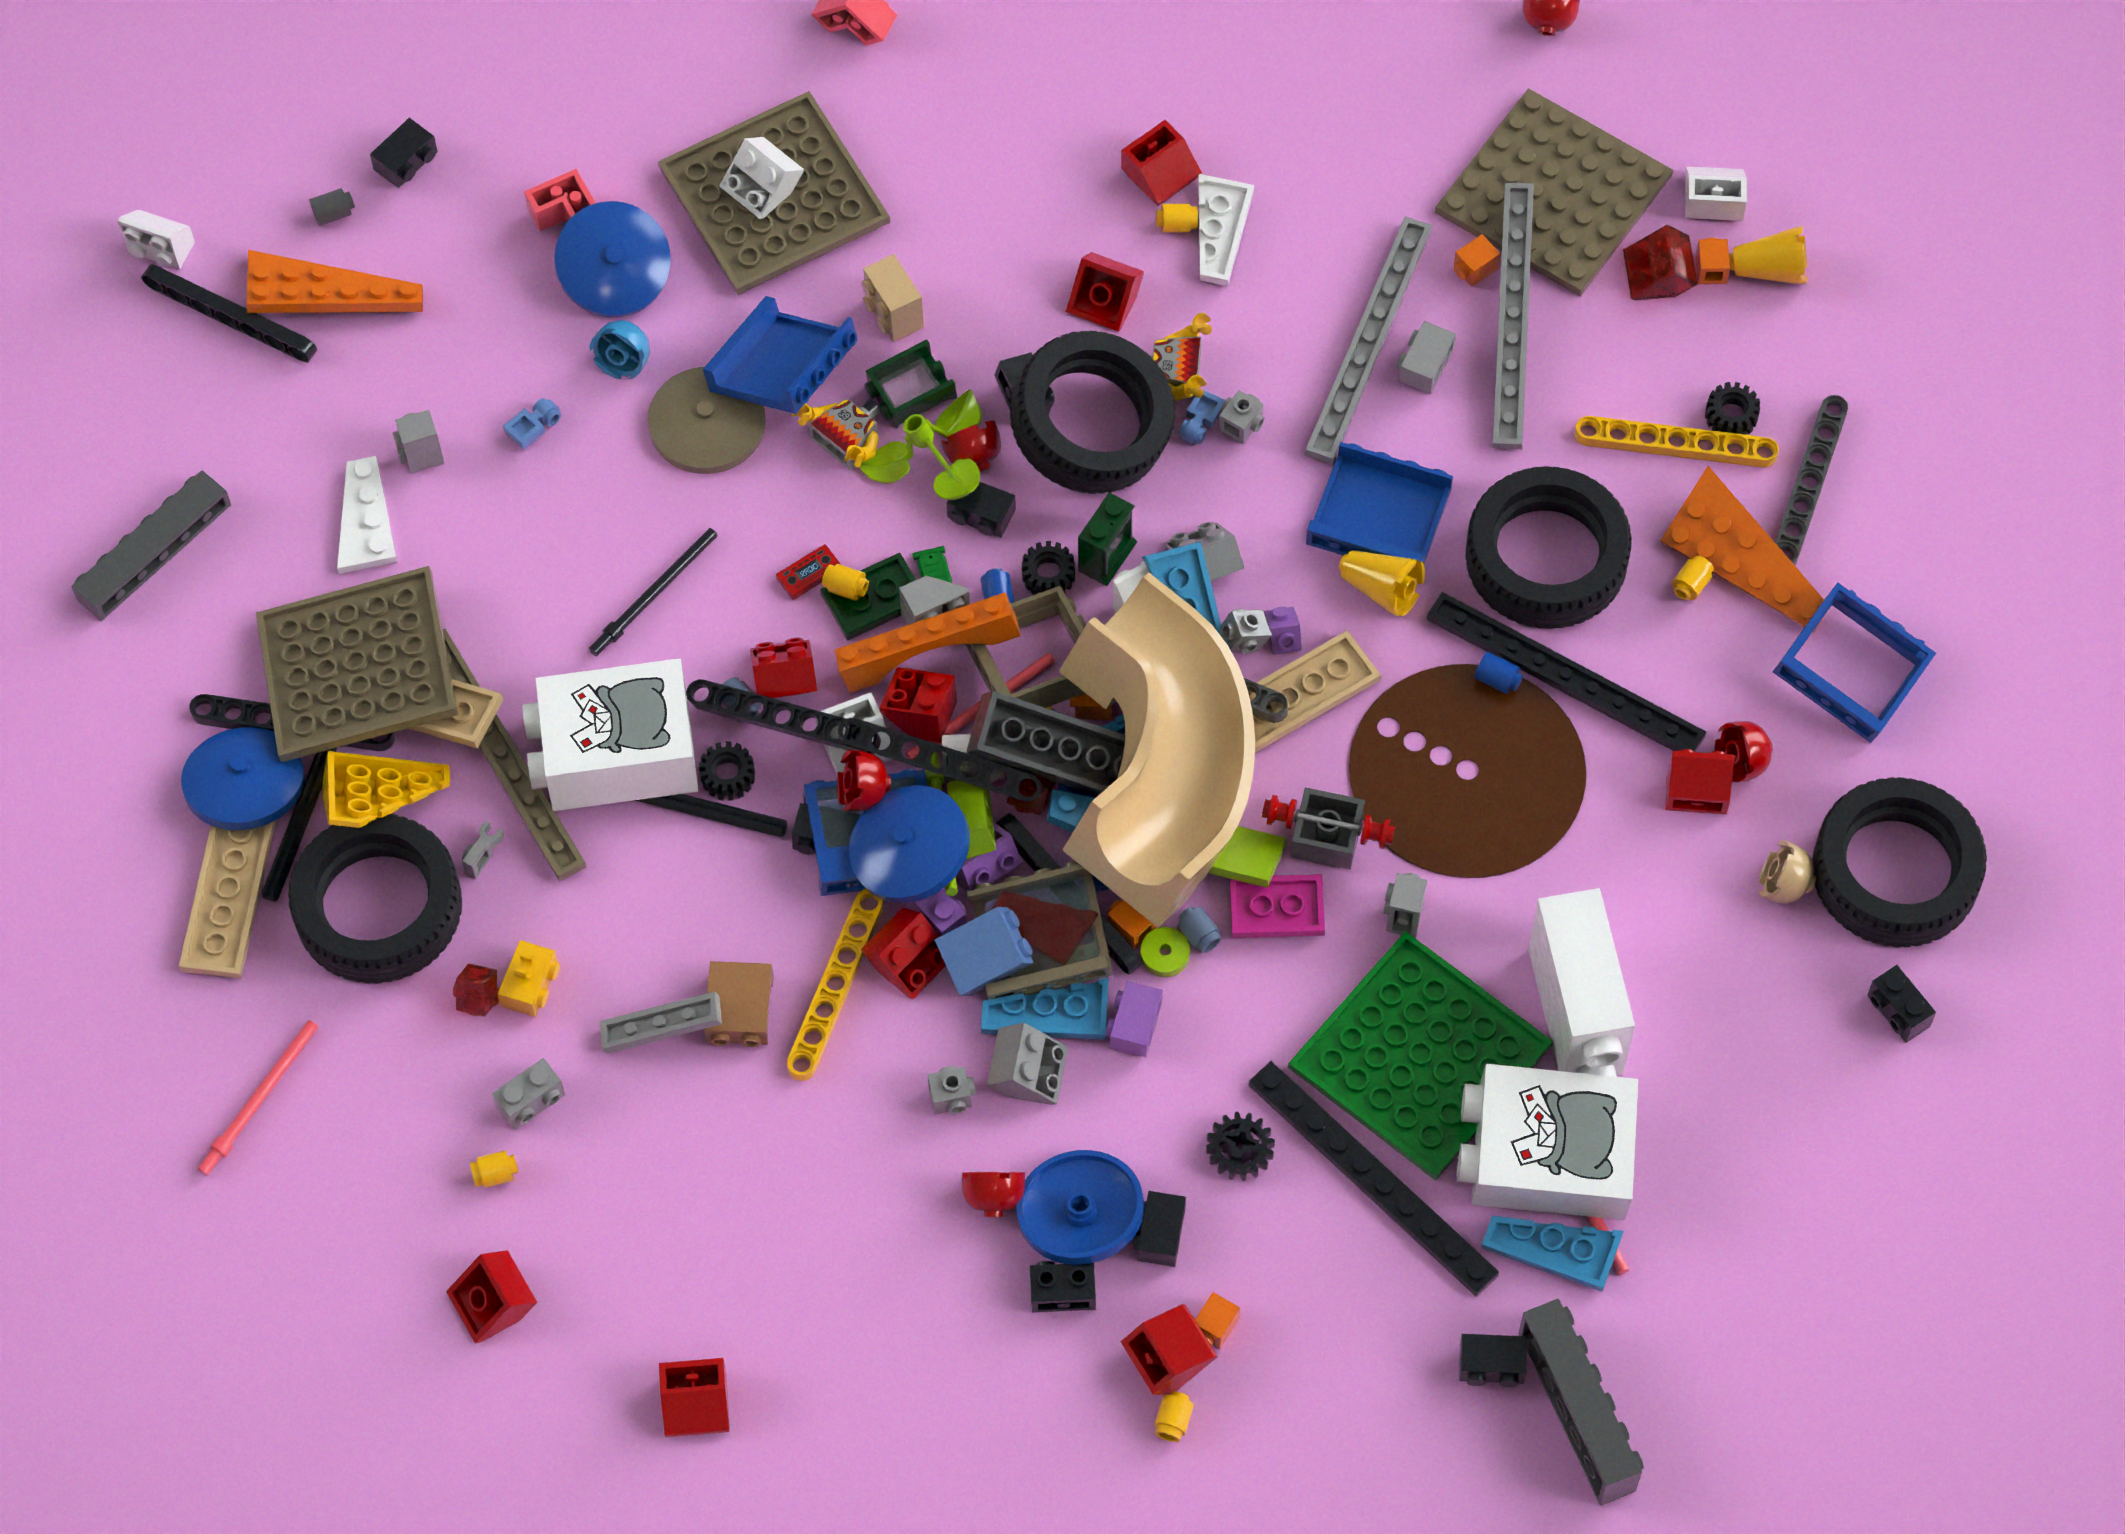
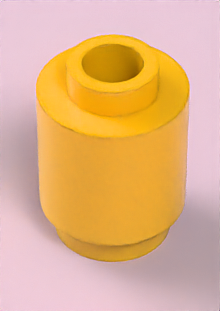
M1162 204L1161 210H1156V227H1161L1162 233L1190 232L1191 229H1197V206H1190V204Z
M1694 556L1692 559H1688L1672 581L1674 593L1683 600L1697 599L1712 578L1713 565L1701 556Z
M830 564L824 572L822 586L827 588L830 593L856 601L860 596L863 597L866 594L869 580L866 579L865 572L840 564L835 566Z
M507 1150L477 1157V1161L470 1162L476 1187L484 1185V1188L510 1182L514 1180L513 1174L519 1173L514 1154L508 1156Z
M1172 1391L1170 1395H1163L1154 1424L1157 1437L1170 1442H1179L1181 1436L1185 1435L1194 1404L1189 1401L1190 1397L1177 1391Z

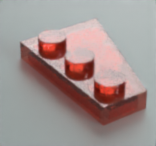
M1006 891L1002 892L992 909L1008 907L1009 910H1012L1019 920L1020 926L1018 930L1022 938H1025L1032 947L1062 965H1066L1099 915L1097 911L1081 910L1061 903H1049L1040 901L1038 898Z

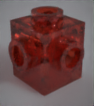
M1037 777L1042 786L1038 798L1034 801L1025 802L1008 797L1006 803L1013 805L1019 812H1032L1041 815L1048 808L1049 796L1056 783ZM1025 779L1019 784V792L1025 797L1033 796L1037 790L1036 783L1031 779Z
M468 963L456 978L453 987V997H456V1010L473 1016L485 1017L491 1008L499 1002L497 993L500 988H497V970Z

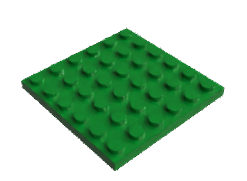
M1405 931L1288 1063V1068L1436 1181L1459 1155L1460 1144H1468L1476 1135L1477 1123L1461 1122L1464 1084L1479 1085L1486 1064L1534 1068L1552 1047L1553 1041Z

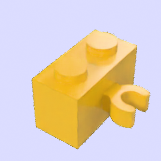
M519 941L497 993L502 1007L536 1017L539 1008H544L548 1000L549 990L547 988L550 981H555L559 973L560 963L557 961L555 950L526 941Z

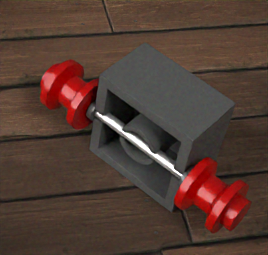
M1307 787L1304 789L1300 809H1296L1297 799H1292L1289 804L1279 802L1278 795H1272L1271 800L1265 799L1262 817L1267 818V825H1272L1275 820L1285 822L1286 829L1291 830L1293 820L1296 822L1291 847V857L1351 870L1360 835L1361 845H1365L1368 840L1377 841L1380 849H1385L1386 844L1392 845L1395 826H1390L1391 819L1386 818L1381 824L1373 822L1371 815L1366 814L1364 824L1362 823L1365 806L1364 799Z

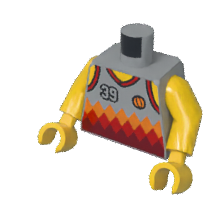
M1198 313L1193 318L1192 324L1154 341L1153 356L1151 358L1164 372L1163 374L1171 386L1174 402L1186 398H1201L1204 395V391L1200 387L1206 386L1207 382L1199 375L1201 337H1199V332L1203 335H1209L1212 331V327L1207 324V322L1211 321V318L1205 313Z
M849 399L820 407H810L805 403L797 414H791V416L800 417L798 424L801 426L810 422V438L850 471L854 467L859 468L862 462L875 457L879 437L877 423L874 418L881 410L873 400L868 399L860 408Z

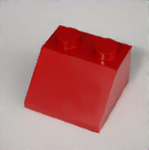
M1090 252L1081 258L1065 312L1119 332L1137 298L1144 271Z
M508 1250L480 1254L446 1291L475 1344L481 1343L519 1322L537 1303Z

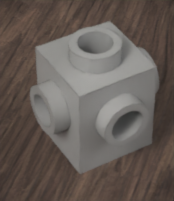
M1238 390L1233 398L1229 397L1226 399L1221 408L1219 430L1244 444L1253 431L1258 432L1264 423L1263 403L1256 396L1245 394Z
M1233 610L1221 624L1220 629L1221 637L1231 652H1241L1243 654L1259 651L1272 636L1263 610Z
M948 1066L942 1068L939 1072L927 1074L935 1115L945 1112L958 1114L965 1111L966 1108L972 1107L971 1096L976 1095L973 1076H966L965 1067Z

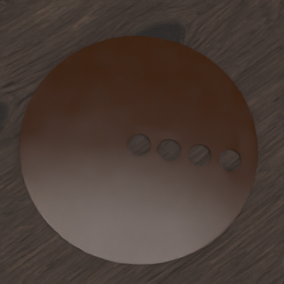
M1452 664L1423 670L1401 680L1385 691L1372 704L1361 720L1352 742L1349 761V776L1353 797L1365 800L1363 819L1365 820V816L1368 814L1371 815L1373 822L1382 824L1387 818L1391 819L1390 826H1395L1392 845L1386 844L1385 846L1407 862L1422 869L1441 875L1461 878H1484L1502 875L1527 866L1541 858L1565 836L1572 826L1580 810L1586 787V762L1583 747L1576 729L1563 709L1542 689L1522 678L1515 692L1510 690L1508 694L1474 679L1478 665ZM1384 718L1395 719L1399 723L1400 730L1395 736L1385 737L1377 729L1379 721ZM1410 732L1421 733L1426 739V745L1419 751H1411L1405 747L1404 737ZM1437 746L1447 747L1452 752V760L1446 765H1437L1430 758L1431 750ZM1464 760L1473 761L1477 764L1479 773L1473 779H1463L1457 774V765Z

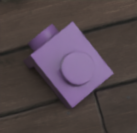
M1277 607L1273 610L1264 611L1272 633L1270 637L1272 653L1281 654L1300 651L1302 649L1300 623L1294 607Z

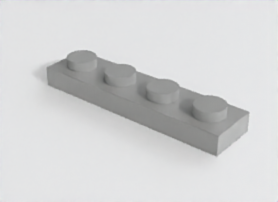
M714 991L600 1021L602 1050L608 1054L721 1025L720 996Z

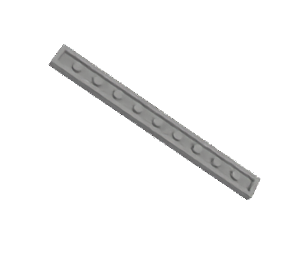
M1505 183L1493 448L1522 449L1534 184Z
M1404 217L1306 447L1305 456L1333 465L1339 451V444L1343 442L1430 236L1431 224Z

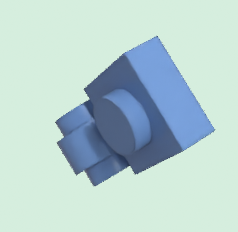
M1203 390V397H1194L1186 412V417L1191 420L1185 419L1178 433L1182 440L1192 445L1195 443L1200 445L1207 433V429L1203 427V424L1213 428L1221 414V408L1226 401L1225 399Z
M542 398L538 400L533 406L532 410L534 413L532 414L524 408L503 426L505 433L523 450L546 432L544 425L553 426L560 420V409L550 399Z

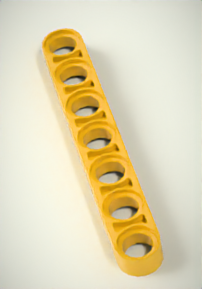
M1584 416L1577 421L1575 428L1576 440L1585 446L1755 467L1772 466L1776 462L1779 452L1777 443L1768 437L1605 417ZM1589 425L1594 427L1597 433L1593 436H1586L1582 434L1580 429L1583 426ZM1614 429H1620L1626 434V437L1616 440L1611 437L1610 432ZM1642 433H1650L1655 437V441L1644 443L1640 440L1639 436ZM1678 436L1684 440L1685 444L1675 447L1669 443L1668 439ZM1709 440L1713 443L1714 448L1707 451L1699 448L1698 442ZM1732 443L1742 446L1743 452L1733 454L1729 452L1727 446ZM1767 447L1773 452V455L1768 458L1758 455L1757 449Z
M867 889L860 891L853 902L787 1060L788 1071L795 1080H808L816 1072L864 957L861 949L871 940L883 912V899L876 897ZM865 898H874L878 905L875 909L869 911L861 907V902ZM862 924L867 928V932L861 937H854L849 932L853 925ZM843 951H851L856 955V958L853 962L845 964L839 961L838 956ZM838 977L845 982L844 986L836 991L829 989L827 986L828 981ZM823 1004L830 1005L833 1008L832 1014L825 1018L816 1014L817 1007ZM816 1031L821 1034L822 1039L819 1043L811 1045L805 1042L804 1037L807 1033ZM797 1059H807L811 1063L809 1069L804 1072L796 1071L793 1068V1063Z

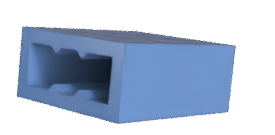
M996 907L935 939L960 996H972L985 989V984L1001 981L1033 964L1030 956L1032 955L1031 946L1025 938H1022L1018 930L1020 926L1016 914L1009 910L1008 907Z

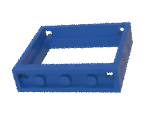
M1837 582L1772 672L1868 742L1872 743L1936 655V652L1924 644L1925 641L1916 639L1906 632L1900 623L1891 621L1881 614V611L1876 606L1868 604L1856 596L1852 589L1849 591ZM1831 606H1834L1915 665L1878 718L1794 658Z

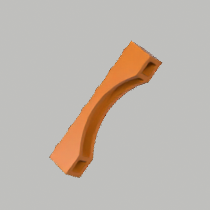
M1006 592L834 650L839 672L849 692L852 693L879 684L898 665L928 650L957 644L993 646L1020 637L1021 634L1014 609Z

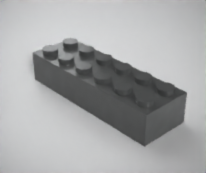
M993 690L982 694L966 753L1098 796L1118 778L1124 753L1125 735Z
M1558 1298L1523 1312L1518 1334L1519 1336H1527V1353L1597 1501L1602 1506L1636 1492L1644 1465L1637 1451L1632 1452L1627 1441L1630 1440V1436L1625 1424L1622 1421L1618 1423L1613 1412L1616 1411L1614 1401L1608 1392L1604 1393L1600 1385L1602 1378L1597 1366L1590 1364L1586 1356L1588 1348L1585 1340L1581 1335L1577 1336L1572 1327L1574 1319L1571 1311L1567 1306L1563 1307Z

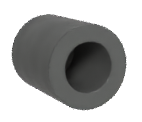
M342 188L309 199L318 226L352 215L350 209L355 208L350 192L344 193Z

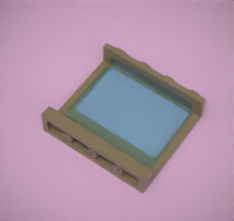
M1076 861L1066 863L1064 868L1056 870L1051 868L1035 871L1034 875L1023 878L1018 875L1011 876L999 884L982 883L975 886L974 890L967 891V896L973 904L975 918L996 907H1008L1009 910H1012L1019 920L1020 926L1018 930L1022 938L1028 941L1032 949V955H1030L1033 960L1032 965L1001 981L985 984L989 999L1021 993L1023 995L1035 994L1043 989L1052 988L1054 990L1070 986L1071 984L1113 975L1093 875Z

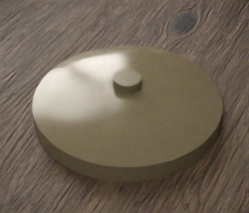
M697 367L673 376L656 392L648 411L650 437L658 453L666 461L679 469L698 474L723 472L744 462L758 448L765 431V409L763 405L710 392L703 372L704 367Z

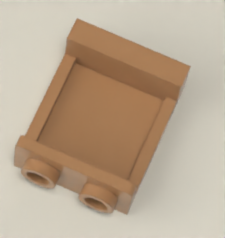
M710 961L707 993L715 991L720 996L722 1024L704 1029L706 1042H711V1044L716 1046L739 1043L746 1047H759L760 1044H768L770 995L774 981L772 964Z

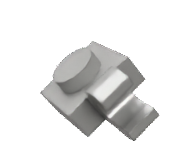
M488 821L484 822L480 827L481 838L479 837L474 845H469L462 856L465 873L474 879H477L493 856V849L504 838L502 829H499L493 836L487 835L491 829Z

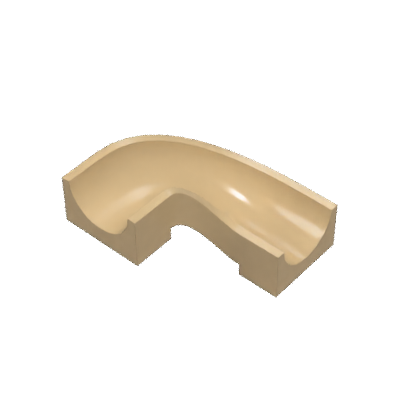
M1148 572L1122 607L1105 625L1095 617L1088 621L1059 670L1062 675L1103 708L1107 709L1117 701L1123 711L1125 720V746L1118 778L1090 803L1062 850L1156 927H1159L1190 898L1195 888L1206 877L1240 823L1247 805L1253 779L1255 730L1248 690L1239 665L1226 642L1213 625L1196 609Z

